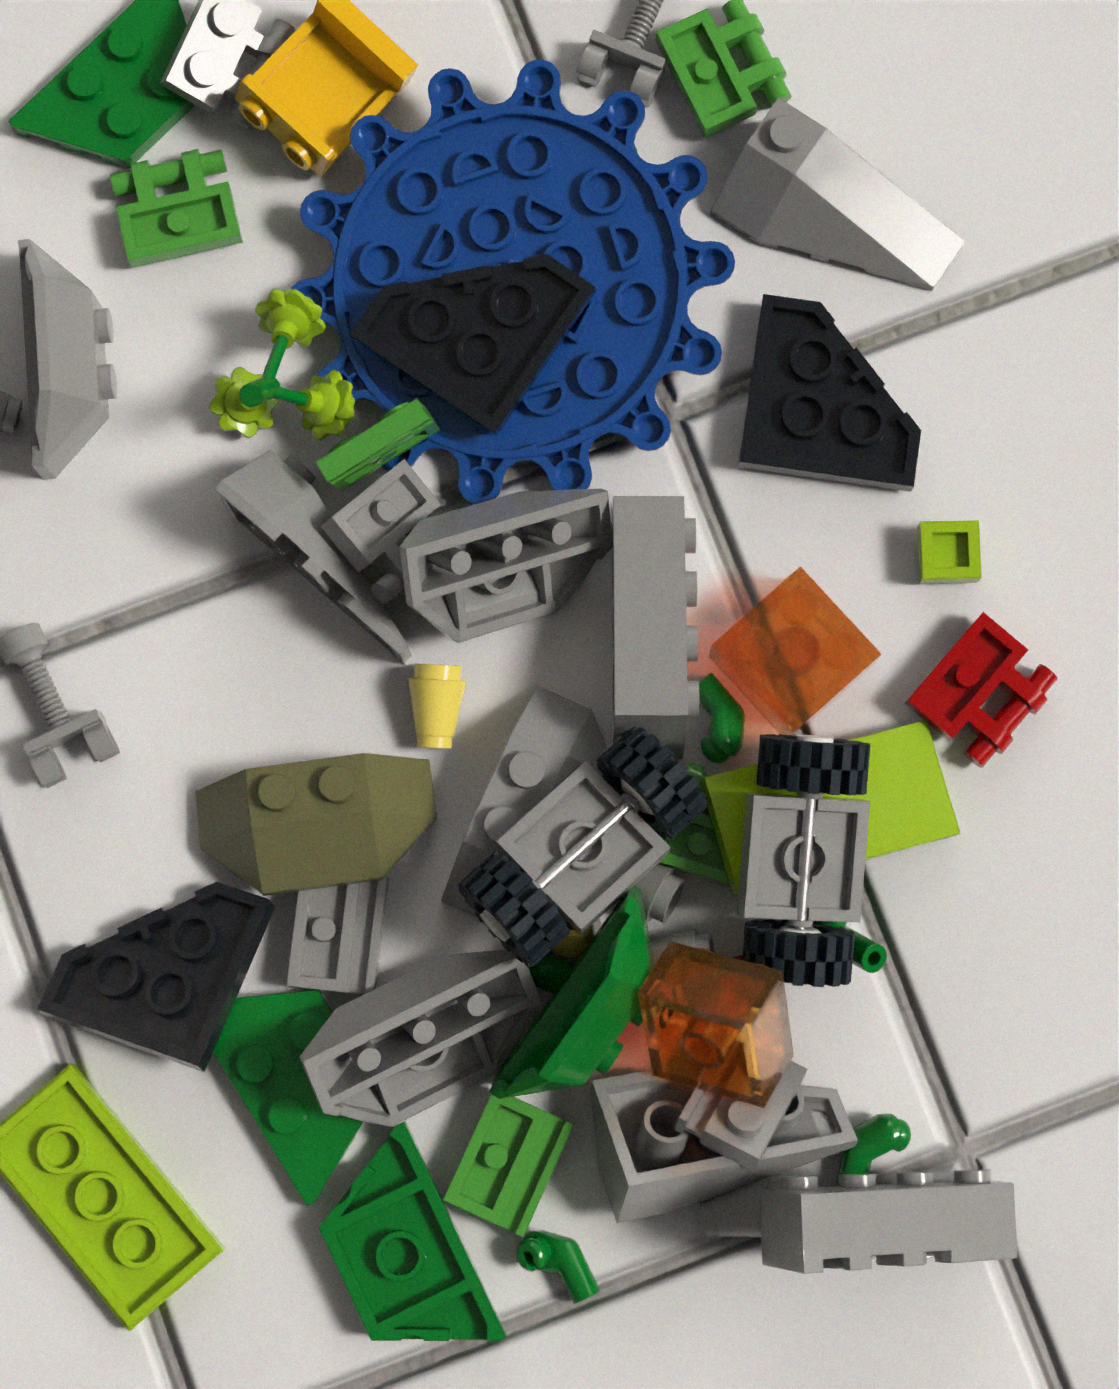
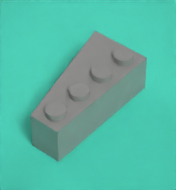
M613 496V744L632 727H642L647 731L648 735L651 733L655 735L663 747L667 745L673 751L675 759H683L688 717H699V681H688L687 661H698V626L687 625L686 607L697 606V571H686L685 553L696 552V518H685L684 496Z
M988 1169L954 1170V1182H934V1172H897V1184L876 1185V1174H840L839 1186L818 1187L817 1176L780 1177V1188L760 1189L762 1265L810 1274L823 1273V1268L850 1271L872 1269V1261H876L877 1265L906 1267L927 1264V1258H935V1262L940 1263L1017 1258L1014 1183L991 1181V1170Z

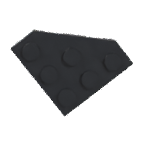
M548 254L523 258L524 261L495 267L487 265L442 274V277L384 285L350 335L497 436L597 290L594 285Z
M763 294L738 467L911 492L915 482L921 436L919 426L908 412L904 413L884 388L885 383L857 347L853 349L835 326V319L821 302Z
M214 882L195 891L196 897L166 911L159 908L117 928L119 933L90 947L83 944L62 954L37 1010L46 1017L205 1072L274 912L275 905L268 898Z

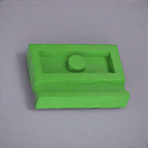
M415 399L410 403H402L389 410L380 417L377 424L361 434H353L338 442L329 450V454L315 463L328 483H331L340 491H344L440 431V428L429 410L418 399Z
M491 1094L443 1201L490 1223L501 1226L518 1236L524 1237L574 1124L516 1097L498 1099Z

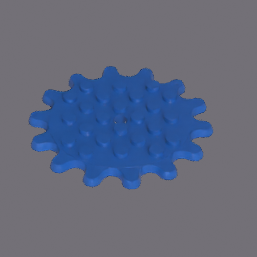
M542 59L533 60L524 65L518 75L516 89L512 96L505 102L498 104H487L479 100L473 93L466 75L461 71L452 68L440 70L434 74L428 85V96L431 104L430 118L420 130L414 132H401L381 116L368 115L360 118L352 127L350 139L353 148L363 159L366 166V176L363 184L356 191L349 194H336L325 190L314 191L305 197L300 208L301 220L307 229L325 237L330 242L334 257L331 267L325 274L317 278L298 281L291 287V289L300 291L304 296L310 297L314 304L322 308L320 319L325 324L333 327L340 337V350L333 362L322 368L316 376H325L332 370L339 371L343 380L352 383V395L355 400L367 399L374 401L381 407L384 414L402 403H410L418 399L429 410L440 431L385 464L382 468L389 471L403 459L412 467L418 458L428 450L436 448L447 450L458 461L459 490L462 496L472 504L497 498L507 470L515 463L521 461H532L540 465L545 470L554 490L588 489L592 481L589 450L597 438L608 433H616L626 437L640 450H658L665 445L671 433L670 421L655 400V388L658 381L665 374L672 371H684L699 376L709 374L717 368L722 356L721 345L716 337L698 329L691 322L687 309L690 298L697 290L724 283L731 277L735 267L734 255L728 246L721 242L693 240L685 234L681 227L680 216L682 209L689 201L702 193L707 184L705 165L699 159L689 155L676 157L664 164L647 163L640 158L634 144L636 134L645 119V106L637 94L628 90L612 93L594 113L584 116L575 115L566 110L561 103V77L557 68L551 62ZM548 254L594 285L597 290L497 436L350 335L384 285L442 277V274L487 265L495 267L524 261L523 258Z

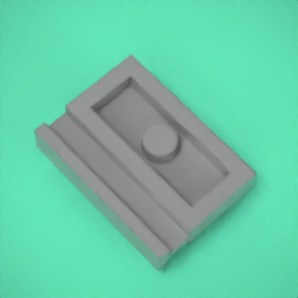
M388 876L379 881L298 891L286 986L361 995L376 989L389 884Z
M729 1029L682 1110L674 1130L681 1134L685 1130L700 1138V1144L754 1172L802 1084L808 1069L754 1041L752 1045H749L737 1039V1032Z

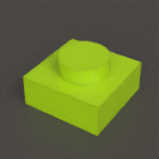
M979 520L921 521L918 524L919 584L976 583L980 581L982 574Z

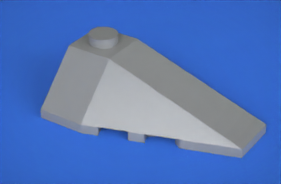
M779 97L747 141L710 211L712 215L757 244L777 249L778 245L811 254L810 258L827 263L830 259L863 268L867 274L930 291L937 285L965 243V241L826 127Z
M269 450L222 479L214 490L230 515L405 664L412 656L408 645L384 605L372 596V585L364 571L361 570L358 573L321 528V525L330 519L331 516L311 485L316 479L311 471L292 455H289L285 461H282Z
M646 1070L592 1080L590 1085L598 1169L617 1223L680 1210L733 1191L762 1178H769L853 1148L858 1141L837 1089L800 1085L758 1166L753 1172L700 1144V1138L685 1130L681 1134L674 1130L682 1110L699 1083L698 1081L669 1079L670 1072Z

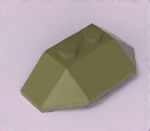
M361 753L249 768L195 791L201 850L263 896L383 880L412 848L424 831H427L437 820L431 766L428 759Z

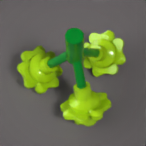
M273 289L270 291L268 299L257 303L255 308L256 314L261 317L258 324L259 328L264 332L272 334L271 341L274 344L263 374L254 375L243 367H237L232 371L231 378L227 376L218 377L215 381L216 394L209 403V409L211 413L221 415L218 421L221 430L237 431L246 438H252L257 434L258 428L268 429L273 425L272 411L279 403V400L295 404L298 410L303 411L302 427L305 430L312 431L314 440L322 441L329 435L340 436L344 431V427L350 424L354 417L355 399L352 395V383L343 380L339 371L332 370L325 376L315 375L310 380V389L302 388L299 391L280 387L279 381L275 378L285 350L292 347L294 341L300 346L307 347L310 345L313 337L325 331V322L320 319L322 308L314 304L310 297L304 296L297 289H288L284 292L279 289Z

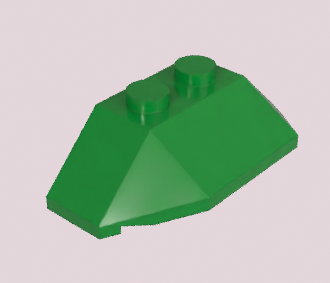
M633 886L618 901L507 1058L500 1071L495 1075L489 1093L498 1099L584 1086L595 1070L604 1075L615 1062L624 1046L617 1041V1038L629 1022L637 1027L640 1026L658 999V996L651 992L655 984L656 968L640 889Z

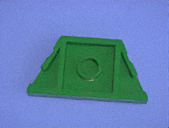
M135 0L8 121L12 129L20 136L29 138L30 135H34L59 143L62 149L82 155L88 153L95 154L101 157L104 162L130 169L132 163H136L195 106L193 103L160 85L161 79L187 26L179 1Z
M320 990L236 998L213 1052L303 1201L309 1206L318 1200L324 1186L340 1160L344 1157L364 1122L342 1115L324 1114L318 1105L299 1058L333 1011Z
M406 1121L394 1127L373 1158L363 1168L351 1184V1187L319 1226L321 1235L371 1341H401L402 1339L449 1341L453 1339L498 1342L506 1338L507 1333Z

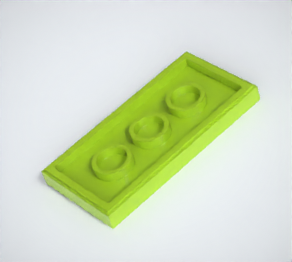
M926 720L848 740L870 744L867 793L864 795H829L823 793V797L856 798L870 801L865 861L961 834ZM758 764L708 776L700 781L706 796L705 800L708 803V810L733 896H737L739 891L746 793L797 795V792L785 789L776 790L756 785Z
M69 1064L0 1123V1173L128 1331L133 1330L226 1249L75 1064Z

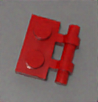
M982 612L904 704L923 720H926L930 726L949 742L964 725L968 726L975 732L977 738L964 754L975 765L983 768L995 752L1002 754L1013 742L1012 732L1029 712L1036 714L1047 702L1045 694L1058 678L1049 668L1042 664H1039L1028 678L1018 672L1014 667L1027 653L1028 649L987 614ZM1000 685L1009 693L1011 698L996 716L992 718L980 706Z

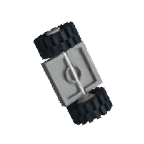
M632 727L597 759V767L603 773L602 777L585 761L496 841V848L500 853L494 851L457 885L460 894L465 898L464 901L476 912L475 916L479 921L489 928L488 931L494 938L497 937L501 941L502 946L508 952L512 951L515 958L521 963L524 962L528 967L533 968L569 935L570 931L566 927V921L579 935L588 929L669 854L671 847L664 840L669 841L675 838L708 807L704 791L697 787L699 783L696 778L686 772V769H688L681 760L678 762L673 757V751L667 745L663 747L655 735L652 733L648 735L647 731L642 727Z
M760 735L756 785L776 790L785 789L797 792V795L746 793L737 914L743 918L764 919V921L752 920L745 923L741 973H744L743 975L754 977V979L761 981L771 980V983L783 984L784 982L792 983L793 986L808 984L813 987H824V985L836 987L840 986V984L848 985L851 982L854 932L843 927H832V925L826 924L817 925L813 921L860 923L870 801L856 798L823 797V793L829 795H864L867 793L870 757L869 743L814 735ZM773 919H785V920L776 921V920H773Z

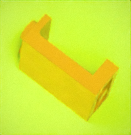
M317 0L313 13L253 75L247 74L240 81L235 100L239 103L238 107L241 114L251 125L261 131L267 128L283 143L282 149L285 155L297 167L305 171L310 168L321 178L352 145L350 134L356 121L368 115L379 116L410 83L419 65L350 0Z

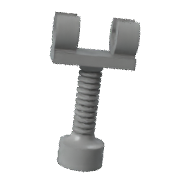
M639 0L622 41L593 29L589 43L581 56L576 70L579 73L577 79L596 87L604 73L608 60L631 68L637 72L629 91L637 94L642 99L644 106L648 108L665 73L666 58L642 48L664 0Z
M31 623L1 636L0 654L6 665L17 664L22 668V672L25 673L24 676L27 678V683L30 684L29 687L32 689V693L35 694L34 698L38 699L36 702L40 705L41 713L45 715L44 719L48 720L46 723L50 726V731L22 744V747L29 757L31 766L42 787L46 786V788H49L67 779L53 748L83 734L93 756L100 763L119 754L120 750L106 724L107 722L102 712L94 709L74 720L68 718L69 714L65 713L67 710L63 707L64 703L61 702V697H58L59 693L55 692L57 689L54 686V682L51 681V676H48L47 667L44 665V661L41 660L42 651L49 644L40 624Z

